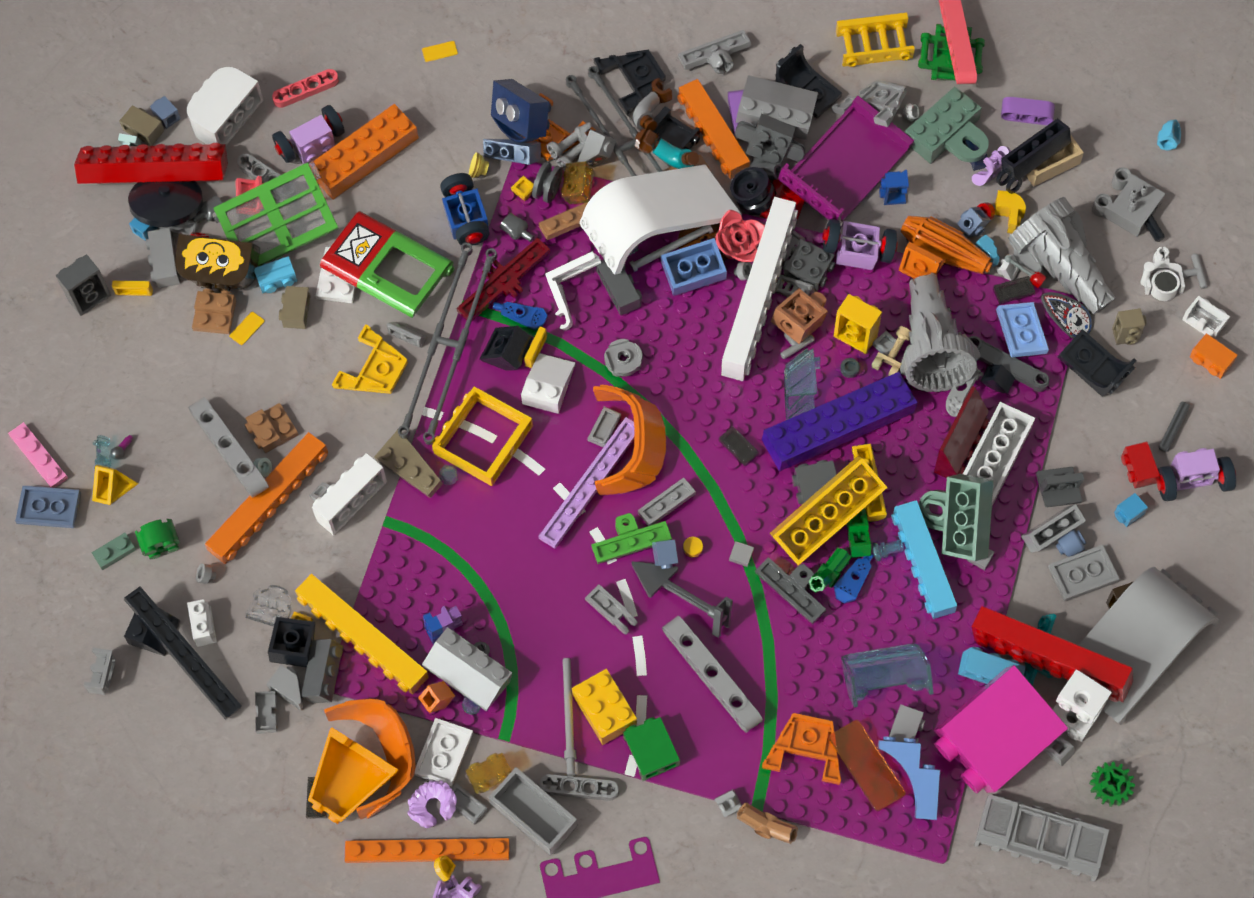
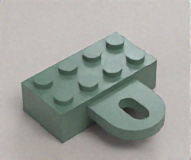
M954 86L905 130V133L914 140L911 148L930 164L946 149L964 162L981 160L986 155L989 146L985 133L974 125L980 120L982 108ZM965 139L970 140L979 149L972 151L963 144V141Z
M964 474L948 476L946 491L933 490L921 497L919 507L926 526L934 530L943 531L942 554L971 561L988 558L994 480ZM930 504L941 506L943 510L942 515L931 513L929 509Z

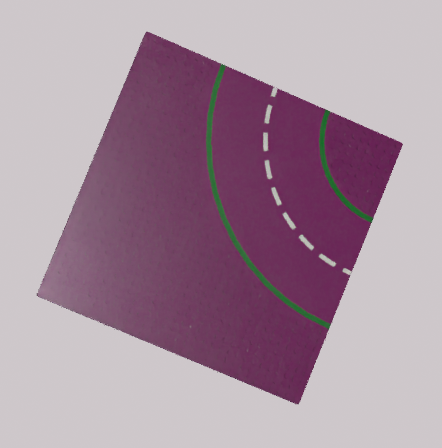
M512 162L489 225V237L483 242L462 303L478 289L488 249H495L497 252L496 260L502 266H505L532 243L522 236L514 240L508 233L502 230L500 225L505 217L512 213L528 223L526 231L534 236L533 241L536 238L540 239L550 248L551 253L519 280L521 283L519 286L523 289L522 293H518L514 289L518 294L516 298H513L510 294L508 296L503 294L495 302L500 304L511 302L543 308L548 317L545 324L541 327L546 329L547 339L540 353L575 362L559 414L522 404L521 393L532 369L525 366V356L518 370L508 371L480 360L495 328L519 326L533 339L538 329L532 330L501 315V311L493 309L494 303H492L470 324L469 334L460 361L457 362L438 418V425L434 436H440L444 424L451 420L455 408L463 403L465 394H468L474 386L531 417L533 427L493 486L435 455L432 447L433 444L427 445L424 442L423 435L428 431L431 420L434 418L453 362L452 358L456 348L446 346L412 441V446L443 484L429 498L399 477L353 606L356 612L421 667H423L422 664L433 647V643L424 627L423 615L431 613L432 617L441 614L443 606H445L446 610L457 606L462 615L463 625L455 628V633L472 645L477 642H485L490 648L488 656L512 672L510 683L487 711L447 684L455 695L454 699L445 709L429 713L418 697L428 685L442 682V679L423 667L427 671L429 678L413 695L409 691L405 693L398 687V682L395 679H388L383 674L384 670L381 667H374L368 661V656L365 654L360 655L354 649V644L351 642L346 643L342 639L340 644L343 646L334 694L353 700H382L386 704L391 705L397 712L432 722H434L435 718L473 730V733L564 758L566 734L563 659H571L572 688L607 668L635 714L637 726L644 724V721L649 718L655 717L656 719L661 717L680 759V766L645 780L646 782L714 801L716 797L734 789L742 805L748 803L758 810L770 813L779 819L944 864L947 860L965 786L961 774L967 769L957 757L949 762L941 755L934 745L940 739L934 730L986 685L985 683L958 675L962 654L968 648L978 647L983 650L982 652L997 654L993 648L989 646L982 647L974 640L971 626L981 606L1005 616L1009 607L1024 545V540L1021 536L1027 532L1038 488L1036 473L1043 468L1067 365L1057 356L1073 340L1047 313L1041 296L1044 293L1054 292L1076 301L1078 300L1071 294L1043 287L1036 288L1029 284L1032 294L1000 302L996 290L1022 282L1010 281L1006 278L986 273L982 275L945 263L937 274L940 291H944L946 306L950 308L952 319L955 318L958 332L965 334L968 338L976 336L1009 355L1010 352L996 309L1000 305L1033 302L1049 350L1047 354L1015 358L1046 373L1049 377V384L1044 391L1037 392L1015 379L1008 393H1000L981 382L983 376H979L973 385L976 387L989 411L987 416L989 422L1000 402L1034 417L1035 420L992 506L989 549L994 551V555L985 570L968 562L967 559L942 554L943 531L927 527L957 603L955 613L933 619L931 613L928 614L926 611L925 597L920 595L918 589L919 581L912 574L911 567L913 565L911 560L908 561L906 558L905 544L899 540L898 532L900 531L898 526L893 524L891 515L894 512L895 506L916 500L919 505L921 497L929 491H946L947 478L934 473L939 450L956 418L951 416L946 410V400L951 389L940 392L918 390L908 383L905 375L901 374L917 401L913 414L780 472L762 442L765 429L889 376L892 366L885 362H882L879 370L872 368V363L879 352L873 345L867 354H864L835 338L834 329L837 310L847 295L850 294L858 296L869 305L876 306L882 312L878 337L887 331L897 340L896 332L900 326L911 331L909 315H911L909 282L913 278L898 271L904 253L896 251L891 263L880 261L879 248L878 260L872 270L835 264L832 273L828 272L826 276L825 286L823 288L820 287L818 292L826 297L824 308L828 312L823 324L811 334L815 339L814 342L786 359H782L780 353L792 345L785 338V333L774 325L771 319L776 307L788 297L772 293V303L770 309H767L766 322L761 329L760 341L756 344V354L754 359L751 360L750 373L745 375L744 381L722 376L721 374L723 355L748 281H742L734 274V269L737 268L738 263L741 261L733 258L727 259L724 262L727 271L725 280L673 296L661 263V257L637 268L638 271L636 272L632 270L629 264L631 261L635 262L678 240L681 230L651 236L639 243L630 252L625 261V272L627 275L630 274L632 276L635 290L638 289L642 295L640 300L641 307L620 316L598 276L595 266L559 283L563 287L573 321L570 329L562 330L560 327L566 324L565 315L560 317L555 314L559 308L548 283L546 273L592 251L600 257V260H603V257L599 254L597 248L581 226L547 240L539 228V222L589 202L600 189L613 181L574 171L565 172L563 170L560 187L551 203L544 202L543 195L540 199H535L531 195L524 201L511 191V187L522 176H525L534 183L537 173L543 164L535 162L528 165ZM741 213L742 219L745 221L752 219L764 225L766 224L767 219ZM795 227L794 231L804 237L806 241L812 242L815 246L823 249V233ZM836 248V251H835L834 253H832V254H834V262H835V263H836L837 248ZM784 282L782 289H785L787 282ZM518 310L516 313L521 315L523 311ZM459 313L449 339L459 340L462 329L465 327L467 320ZM619 339H627L629 342L636 343L642 351L640 370L629 376L616 377L605 365V351L612 342ZM910 340L904 341L894 360L902 362L907 346L911 345ZM624 354L620 355L619 360L626 361V359L629 357H625ZM847 358L856 359L860 365L858 375L853 378L843 376L840 371L842 361ZM977 360V370L983 372L984 375L988 364ZM1037 380V382L1040 384L1044 383L1041 380ZM967 384L959 386L957 390H965L967 388ZM600 385L618 387L639 395L640 398L656 405L661 412L666 432V453L663 466L659 474L656 475V480L645 487L622 494L599 495L597 491L556 549L540 540L539 535L603 449V447L588 441V436L603 407L621 413V418L614 432L625 417L634 422L631 406L626 401H597L593 387ZM477 401L444 449L487 472L519 424ZM981 429L979 434L983 436L985 430ZM731 432L756 454L748 463L744 464L722 441ZM428 436L426 440H431L432 436ZM634 441L608 477L622 471L632 459ZM871 444L878 477L887 486L882 492L887 516L879 521H868L871 554L874 555L870 561L872 567L857 599L846 604L836 599L834 586L817 592L809 588L807 592L826 608V612L812 625L755 573V570L768 557L789 576L799 566L770 535L772 530L802 505L797 502L796 493L799 492L797 486L794 487L792 482L795 468L802 464L812 465L821 460H833L836 474H838L854 460L852 446ZM973 445L971 450L975 451L977 446ZM966 460L963 466L967 467L969 461ZM682 478H685L696 491V495L657 522L666 521L671 538L676 543L678 563L673 564V566L678 567V572L669 581L711 606H717L725 597L733 600L730 627L722 626L719 638L712 634L713 618L673 592L662 587L651 598L648 597L632 567V562L655 564L653 547L597 564L591 544L618 536L615 527L618 516L631 513L635 518L638 529L648 527L638 514V510ZM930 504L929 509L931 513L942 515L943 510L941 506ZM847 523L800 565H806L815 574L820 566L829 560L837 548L844 549L851 556ZM689 537H697L703 543L702 553L697 557H689L684 553L683 544ZM735 541L754 547L748 567L729 561ZM864 556L851 557V560L840 573L841 575L839 579L847 572V570L855 563L857 559H863ZM853 575L852 578L858 580L859 576ZM598 585L602 586L627 609V612L638 622L633 626L624 616L619 620L629 630L626 635L615 625L613 626L585 600V597ZM680 616L761 715L763 721L747 733L741 729L663 632L662 627L675 617ZM684 641L682 644L688 647L693 643L691 641ZM709 671L707 672V675L710 677H714L717 675V673L715 671ZM572 695L574 750H576L577 758L575 762L642 780L628 744L623 738V734L602 745ZM734 701L732 706L737 708L742 706V703ZM900 704L923 712L922 719L925 720L922 731H917L915 736L919 738L918 743L921 744L919 768H923V764L935 765V769L940 770L937 820L915 818V797L910 778L902 765L894 757L878 749V740H883V736L889 737ZM793 713L833 721L841 777L840 785L822 781L826 763L824 760L784 752L780 772L762 768L764 760L769 755L770 750L775 745Z

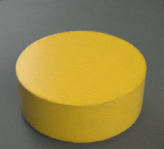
M697 537L687 538L683 544L684 553L689 557L699 556L703 550L702 541Z

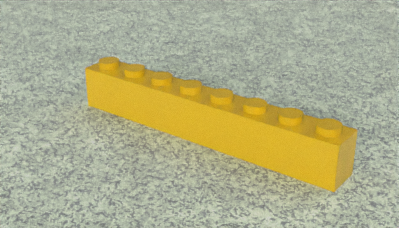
M310 574L295 590L298 596L297 600L304 607L308 605L312 609L311 612L318 619L322 617L326 621L325 624L332 631L336 629L341 633L339 636L346 643L351 642L354 644V649L360 655L365 654L368 656V661L376 668L378 666L384 670L383 674L388 679H395L398 682V687L405 693L409 691L413 695L429 678L427 671L313 574Z

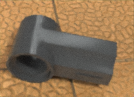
M754 158L749 167L761 168L770 179H778L783 166L781 163H770Z

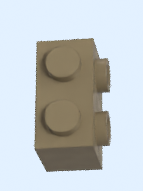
M1141 308L1118 311L1112 327L1116 345H1132L1139 341L1141 334H1143L1144 326L1147 324L1146 317L1142 315Z

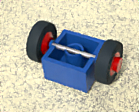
M456 173L446 177L441 182L440 188L445 197L442 198L453 239H457L460 245L470 243L471 246L484 242L490 234L488 219L478 189H473L474 183L471 176L467 173Z

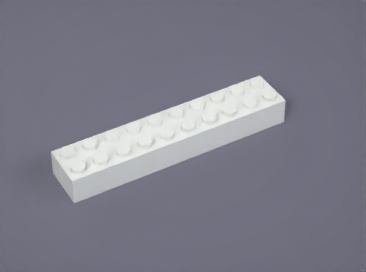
M777 197L773 199L723 355L722 376L744 381L745 375L750 373L751 360L754 359L756 354V344L760 341L761 329L765 325L767 318V309H770L772 303V293H775L777 287V277L781 275V265L786 259L787 246L791 243L792 230H795L798 214V210H795L796 202Z

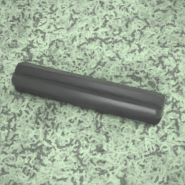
M1180 402L1159 445L1160 450L1168 452L1190 408L1188 403Z

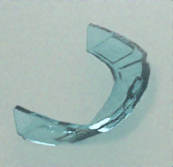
M806 348L785 364L784 394L786 420L815 408L814 395L817 394L815 369H820V357H814L813 349L808 351V348Z

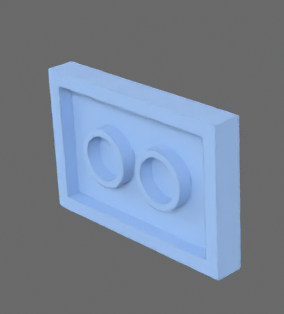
M1033 302L1000 305L997 307V315L1011 357L1047 354L1049 349Z

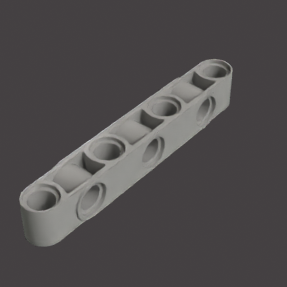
M203 397L188 408L250 496L253 498L269 488L261 473L207 399Z
M680 616L675 617L662 627L668 639L744 732L747 733L763 721L756 708ZM684 641H691L693 644L686 647L682 643ZM715 671L717 675L710 677L707 675V672ZM739 701L742 703V706L736 708L732 706V702Z

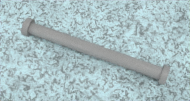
M711 225L703 226L635 262H629L632 270L636 272L638 271L637 268L708 232L712 233L713 229Z

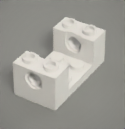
M1077 669L1060 692L1053 711L1068 727L1066 730L1068 736L1082 742L1099 717L1112 692ZM1071 716L1075 718L1076 723L1068 722L1066 717Z

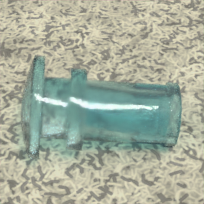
M900 539L889 543L882 542L879 545L876 542L872 544V552L877 561H881L882 557H888L889 554L904 551L903 543H901Z

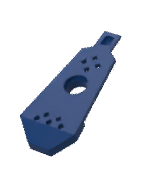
M494 302L493 309L501 311V315L532 330L543 326L548 317L545 310L539 307L535 308L511 302L504 304ZM518 310L523 311L521 315H518L516 312Z
M871 554V556H864L863 559H857L834 585L837 600L846 604L857 599L872 567L870 561L874 555ZM853 575H858V576H859V579H858V580H854V579L852 578V576H853Z

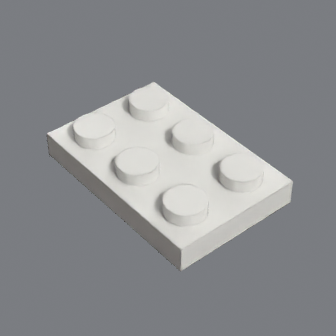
M325 247L324 255L326 254V252L329 250L330 247ZM321 268L315 295L316 299L353 303L356 287Z
M435 718L417 762L414 775L429 781L432 780L433 782L436 780L440 782L442 780L452 788L471 741L473 730Z

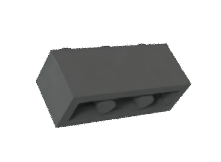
M603 259L601 264L596 266V272L620 316L640 308L642 295L638 289L635 290L632 276L630 274L627 275L625 272V264L621 274L614 275Z
M332 639L312 641L301 697L312 703L332 702L343 650L341 644Z

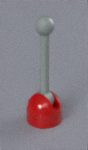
M1010 255L1005 256L1006 262H1011L1030 276V282L1033 286L1039 288L1046 279L1044 274L1040 272L1031 273L1014 261Z

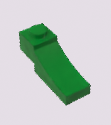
M865 508L847 523L851 557L871 556V541Z

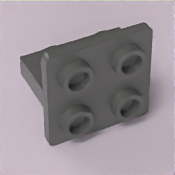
M1073 467L1037 471L1036 476L1046 508L1082 502L1079 487L1084 481L1083 473H1075Z

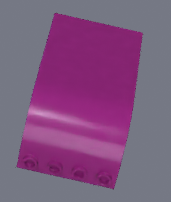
M857 96L853 100L852 105L805 154L802 160L791 170L788 169L789 165L787 163L782 167L778 180L826 219L839 220L841 224L877 186L881 178L885 177V173L889 172L906 154L914 140L892 122L888 127L875 124L873 118L879 112L861 97Z

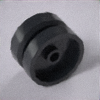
M748 167L741 170L734 176L730 185L731 194L737 201L739 208L744 213L750 215L767 211L772 206L773 199L777 194L767 173L758 167Z

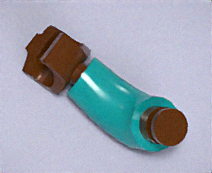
M642 128L635 137V147L644 153H650L653 150V154L676 169L692 167L699 161V156L696 152L678 148L662 138L658 141L659 136L652 130Z

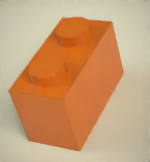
M1206 333L1193 348L1190 358L1197 365L1206 368L1211 375L1221 379L1235 362L1237 354Z

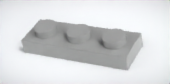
M682 478L640 508L638 514L648 526L654 525L696 495V491L685 478Z

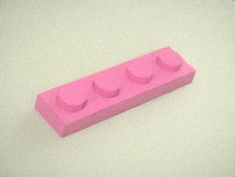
M24 422L8 433L51 488H56L68 479L67 475Z

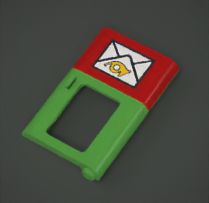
M361 211L355 214L320 262V267L411 318L415 316L442 277L450 276L455 268L452 260ZM392 248H397L435 269L417 295L405 291L374 273Z

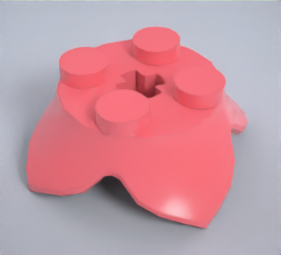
M728 210L722 217L719 231L716 234L717 246L728 259L734 258L741 262H754L757 245L760 243L765 225L757 220L745 221L737 211Z

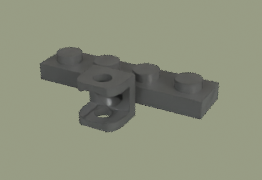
M768 557L755 570V573L812 625L826 612V608L807 592L811 587L809 580L814 573L806 565H799L789 576Z

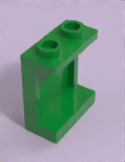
M655 717L649 718L644 721V724L639 726L632 725L623 732V738L627 742L636 762L642 781L680 766V759L661 717L656 719Z

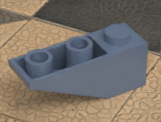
M483 139V157L530 165L541 160V142Z

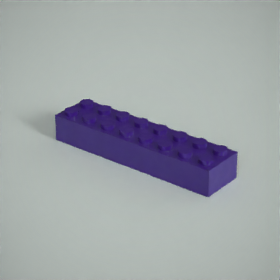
M897 372L765 429L762 442L780 472L913 414L917 401L901 374Z

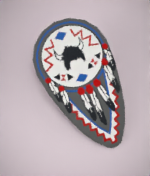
M1048 292L1042 294L1041 300L1047 313L1069 337L1074 339L1082 329L1090 334L1092 317L1084 305L1059 293Z

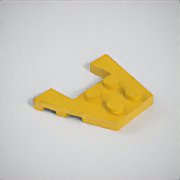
M365 324L358 336V341L374 347L357 378L339 370L332 383V387L335 389L391 394L405 370L408 360L394 347L387 344L379 334L371 330V327Z

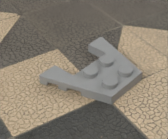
M876 80L859 90L860 94L854 97L848 96L845 98L844 103L833 105L832 110L833 113L843 115L852 105L853 100L859 96L874 109L880 111L873 118L875 124L888 127L906 96L907 90L905 86Z

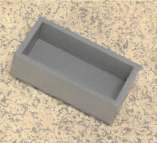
M516 767L489 796L490 804L550 856L578 826L577 819Z

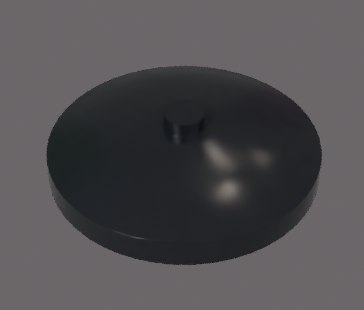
M195 181L138 182L130 190L128 203L131 214L138 221L154 227H171L183 224L196 216L202 207L203 196L200 186Z

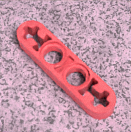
M327 69L274 91L272 99L275 106L279 108L286 107L336 86L339 82L337 72L333 69ZM312 82H317L318 86L316 88L309 87V84ZM295 89L302 90L299 95L293 94Z

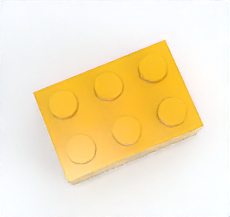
M848 294L837 310L834 337L867 354L878 337L882 312L876 306L863 302L858 296Z
M607 668L572 688L574 699L602 745L622 735L628 727L637 725L635 714Z

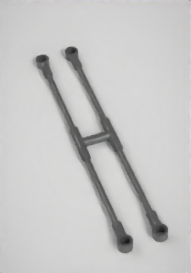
M591 66L588 69V76L594 79L597 85L602 88L634 140L620 146L615 143L613 151L621 163L625 165L631 176H637L623 152L635 147V137L638 131L631 125L604 85L605 82L599 75L598 67ZM574 75L567 76V87L572 88L576 96H579L603 134L611 137L583 96V92L577 84V78ZM644 153L645 155H647V157L654 165L656 170L658 172H662V169L660 168L652 154Z
M463 243L461 246L462 253L458 262L459 266L442 316L433 334L427 352L428 356L411 406L402 426L398 428V434L402 439H406L410 435L409 427L413 419L412 414L432 356L435 355L438 344H442L456 349L434 418L431 420L428 431L423 435L424 442L427 445L435 442L434 435L440 412L457 362L460 361L487 274L490 272L493 261L497 259V252L493 248L486 251L487 258L483 267V274L465 327L462 329L459 340L441 337L462 269L465 267L468 256L473 252L470 243ZM403 430H407L405 434H401ZM428 436H432L431 440H426Z

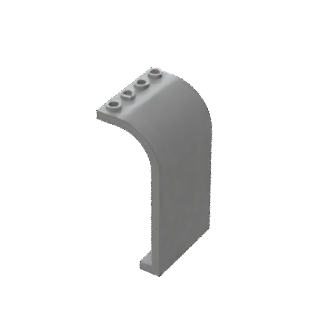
M1151 567L1142 573L1078 645L1133 668V683L1124 703L1108 699L1102 709L1120 725L1124 723L1125 717L1193 638L1209 624L1215 627L1220 621L1216 617L1218 613L1209 606L1206 609L1201 604L1203 601L1194 593L1190 596L1185 592L1187 588L1179 581L1174 583L1170 579L1171 575L1163 568L1159 571L1156 567Z

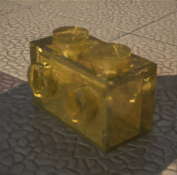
M586 161L566 163L561 195L569 204H580L590 201L594 169Z
M494 753L488 756L486 761L473 763L465 770L475 794L484 793L491 789L492 786L498 783L501 784L511 773L503 753Z

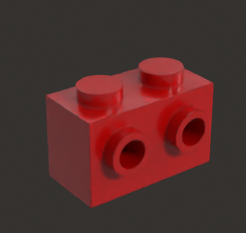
M1148 442L1126 446L1121 455V460L1128 469L1127 476L1129 482L1133 483L1135 489L1156 484L1160 474Z

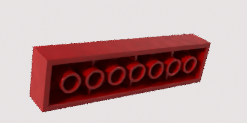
M178 143L175 145L158 144L156 146L141 144L138 146L121 145L119 147H111L109 145L102 147L84 146L80 148L74 167L77 184L224 180L228 159L226 144L220 143L204 145L201 143H194L192 145Z
M981 606L971 626L974 640L978 645L982 647L989 646L1001 655L1008 654L1020 663L1025 661L1037 670L1042 671L1044 669L1049 671L1052 676L1056 678L1063 677L1068 679V681L1077 669L1111 691L1112 693L1108 698L1111 701L1124 703L1133 683L1132 667Z

